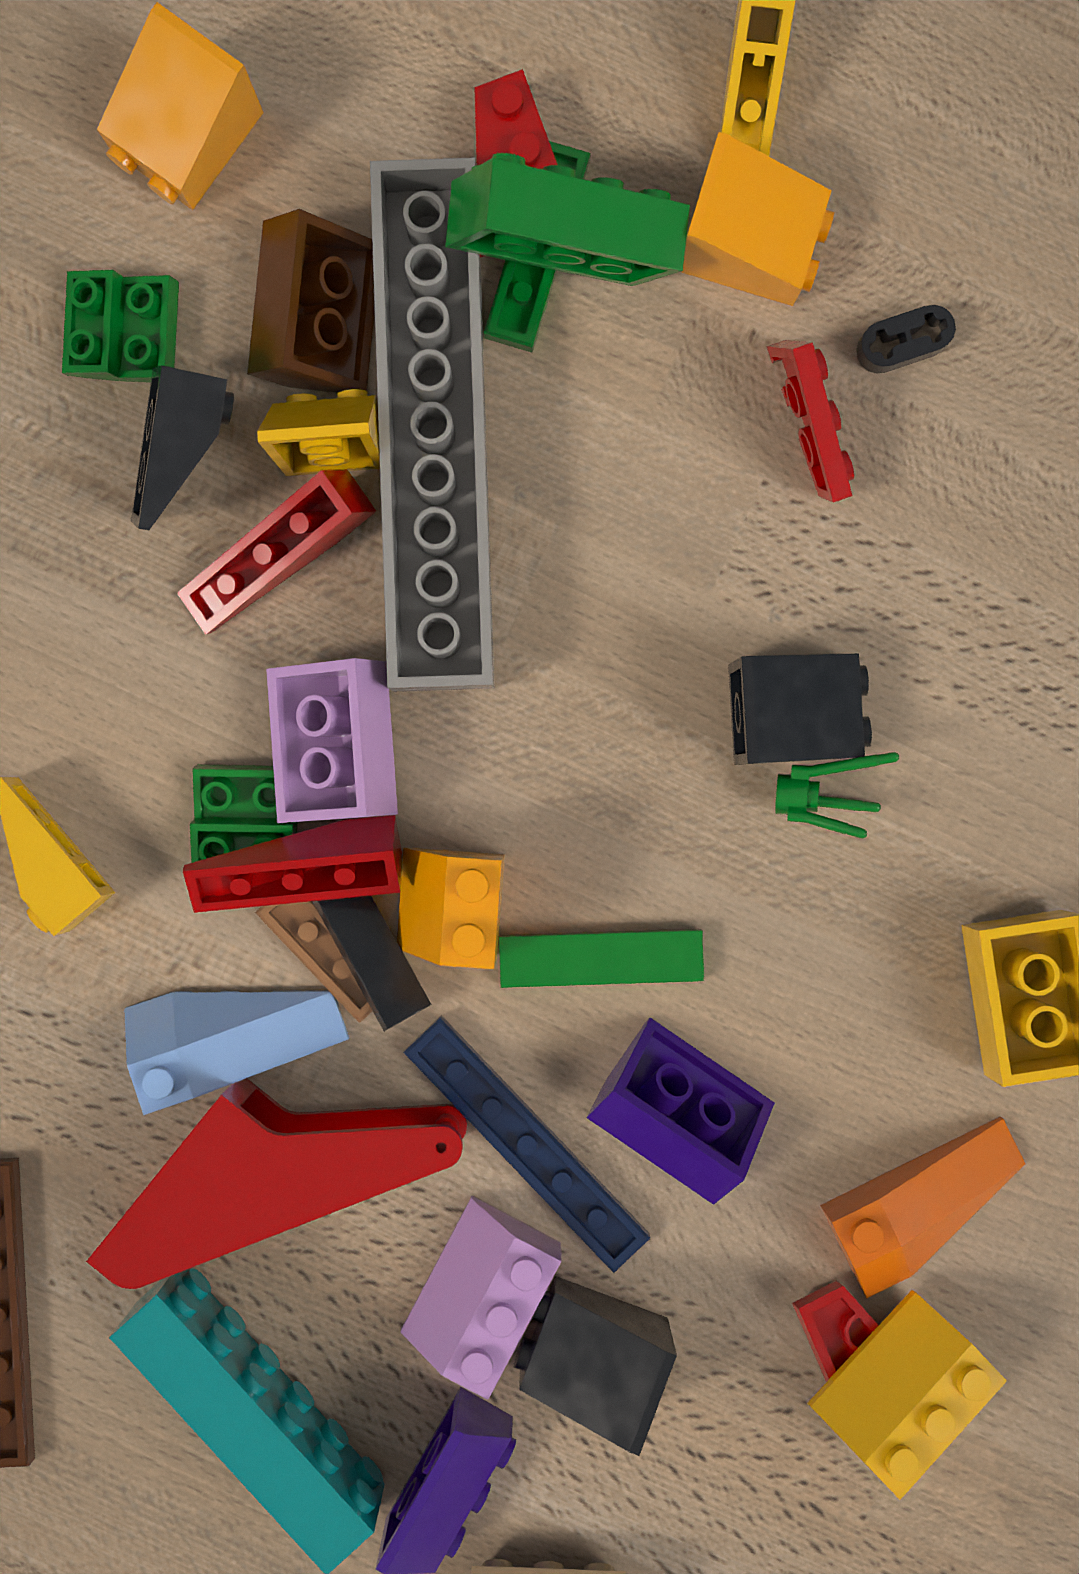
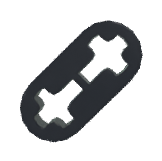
M927 305L878 321L869 326L858 341L856 348L857 359L866 370L878 374L934 357L941 353L954 338L956 331L955 320L952 314L944 307ZM925 320H927L930 327L939 326L941 330L934 339V343L930 336L912 339L911 335L917 333L922 328ZM876 336L880 337L882 343L899 339L900 344L890 350L887 354V359H884L881 352L872 353L870 347L876 341Z

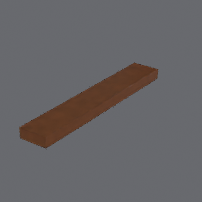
M0 1158V1468L30 1466L35 1459L19 1158Z

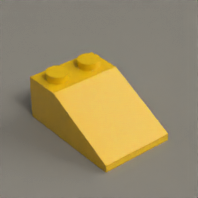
M344 390L337 393V398L317 400V396L313 394L289 395L284 403H272L257 431L258 443L285 476L317 474L321 470L348 469V471L380 469L378 399L376 395L368 396V392L365 390Z

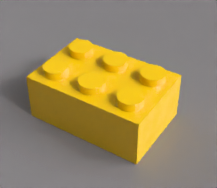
M1055 910L961 925L984 1075L1002 1087L1079 1075V914L1065 910Z

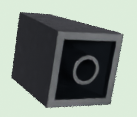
M859 653L741 656L728 665L734 765L848 759L865 756V747L871 746L872 728L870 718L863 716L862 696H867L869 677L867 667L860 665Z
M555 1276L549 1292L546 1291L531 1318V1320L537 1321L531 1339L522 1338L515 1357L514 1368L520 1370L519 1390L629 1453L640 1456L677 1357L669 1320L665 1316Z

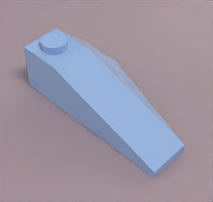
M283 990L272 992L173 991L124 1008L127 1068L143 1115L196 1098L349 1039L337 999L329 990Z

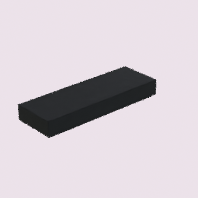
M372 896L312 901L384 1032L432 1005Z

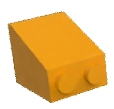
M156 2L146 19L97 131L109 147L106 155L118 167L130 175L135 170H138L150 179L147 183L148 186L166 202L173 205L178 199L193 210L264 112L245 66Z
M718 132L687 234L682 273L793 306L801 290L810 292L820 261L811 259L816 241L825 243L835 212L826 210L832 190L736 138Z
M404 847L397 943L401 950L439 966L494 969L498 955L505 854Z

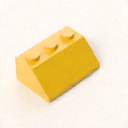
M911 1290L807 1404L893 1494L901 1500L1007 1380L968 1339L921 1296Z

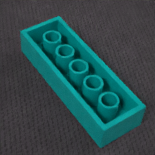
M191 1268L161 1279L136 1302L109 1339L324 1574H329L375 1531L385 1486L380 1469L372 1459L367 1456L361 1457L349 1444L345 1430L337 1421L331 1418L327 1420L314 1406V1399L309 1390L298 1381L292 1382L280 1369V1362L276 1354L267 1345L262 1343L258 1345L245 1330L246 1325L239 1313L230 1306L224 1307L211 1293L210 1283L200 1271Z

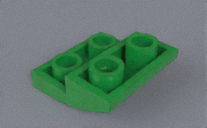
M114 270L67 271L62 373L67 376L151 383L152 369L154 367L163 365L175 368L179 282L170 275L123 277Z
M197 764L192 769L194 819L190 823L191 863L297 833L298 822L277 823L273 766Z

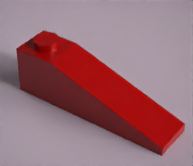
M348 469L321 470L178 591L177 594L203 632L210 634L344 539L373 515L376 509Z
M396 815L342 820L186 864L183 867V875L193 912L400 893L403 855Z

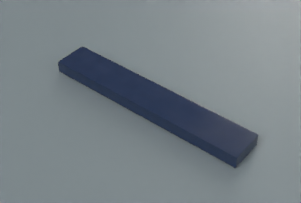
M442 1015L404 1050L403 1053L613 1273L650 1239L649 1232Z

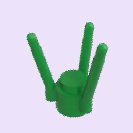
M896 752L875 754L811 766L792 764L791 774H778L775 814L788 815L787 821L808 823L861 839L866 838L867 831L864 828L811 812H818V807L876 813L881 810V805L876 802L820 796V782L810 781V777L894 763L899 760V754Z

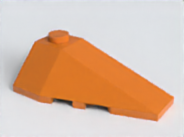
M998 1117L820 1205L866 1299L912 1277L1025 1165V1161L1004 1119Z

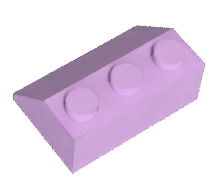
M352 658L266 669L277 823L398 814L389 689L387 688V661Z
M471 1196L404 1322L401 1333L442 1376L488 1400L561 1263V1242Z

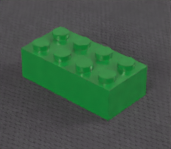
M510 153L494 154L490 160L481 165L473 166L470 171L451 182L445 246L447 248L628 286H636L683 271L690 205L670 200L671 194L667 191L643 189L639 192L623 189L624 182L608 177H598L592 179V181L576 178L575 170L565 166L549 165L543 167V169L526 166L525 158Z

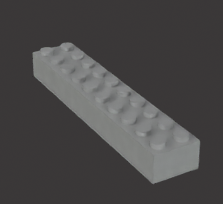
M475 157L370 161L387 688L393 692L495 689L480 254L445 247L451 182L470 171L473 166H476Z

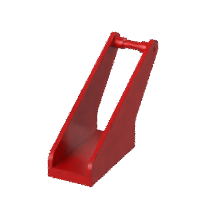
M248 1078L232 1083L211 1106L86 1262L116 1286L125 1289L144 1287L452 1167L458 1162L462 1154V1139L467 1131V1119L453 1104L294 1112L281 1106Z

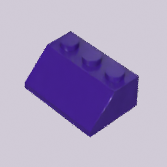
M649 1018L605 1080L586 1118L714 1205L745 1180L775 1102L661 1024Z
M462 1387L459 1388L386 1517L375 1568L377 1571L383 1574L435 1573L445 1555L450 1558L454 1557L466 1532V1528L462 1526L470 1511L477 1514L481 1510L491 1488V1483L487 1482L496 1466L503 1469L513 1453L516 1439L512 1437V1415Z

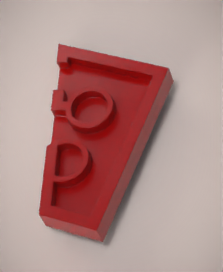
M523 69L474 87L477 165L490 160L497 153L519 155L525 158L526 166L543 169V167L549 165H557Z
M783 340L766 346L771 362L775 363L782 360L788 378L785 380V386L781 390L787 407H791L792 412L797 418L802 417L805 427L800 428L798 431L799 442L818 496L833 503L853 496L849 481L854 479V469L848 453L840 449L836 431L841 430V418L834 401H828L823 380L828 379V368L822 351L819 348L815 349L813 342Z
M834 1281L792 1303L826 1382L879 1326L838 1281Z

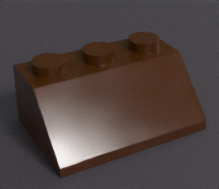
M302 209L263 220L247 375L289 388L336 393L351 389L367 391L375 314L372 239Z

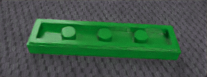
M549 141L557 165L575 170V177L585 180L591 153ZM505 260L484 330V339L533 353L557 271Z
M702 929L499 935L501 988L704 981Z

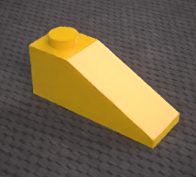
M738 0L720 132L736 138L767 156L770 155L796 0Z
M0 777V816L19 894L29 907L26 911L33 924L45 933L50 931L53 936L70 932L116 892L19 777Z

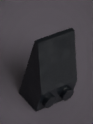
M163 365L152 369L131 522L138 529L148 531L151 529L217 438L221 424L229 425L233 410L234 393L226 391L228 379Z

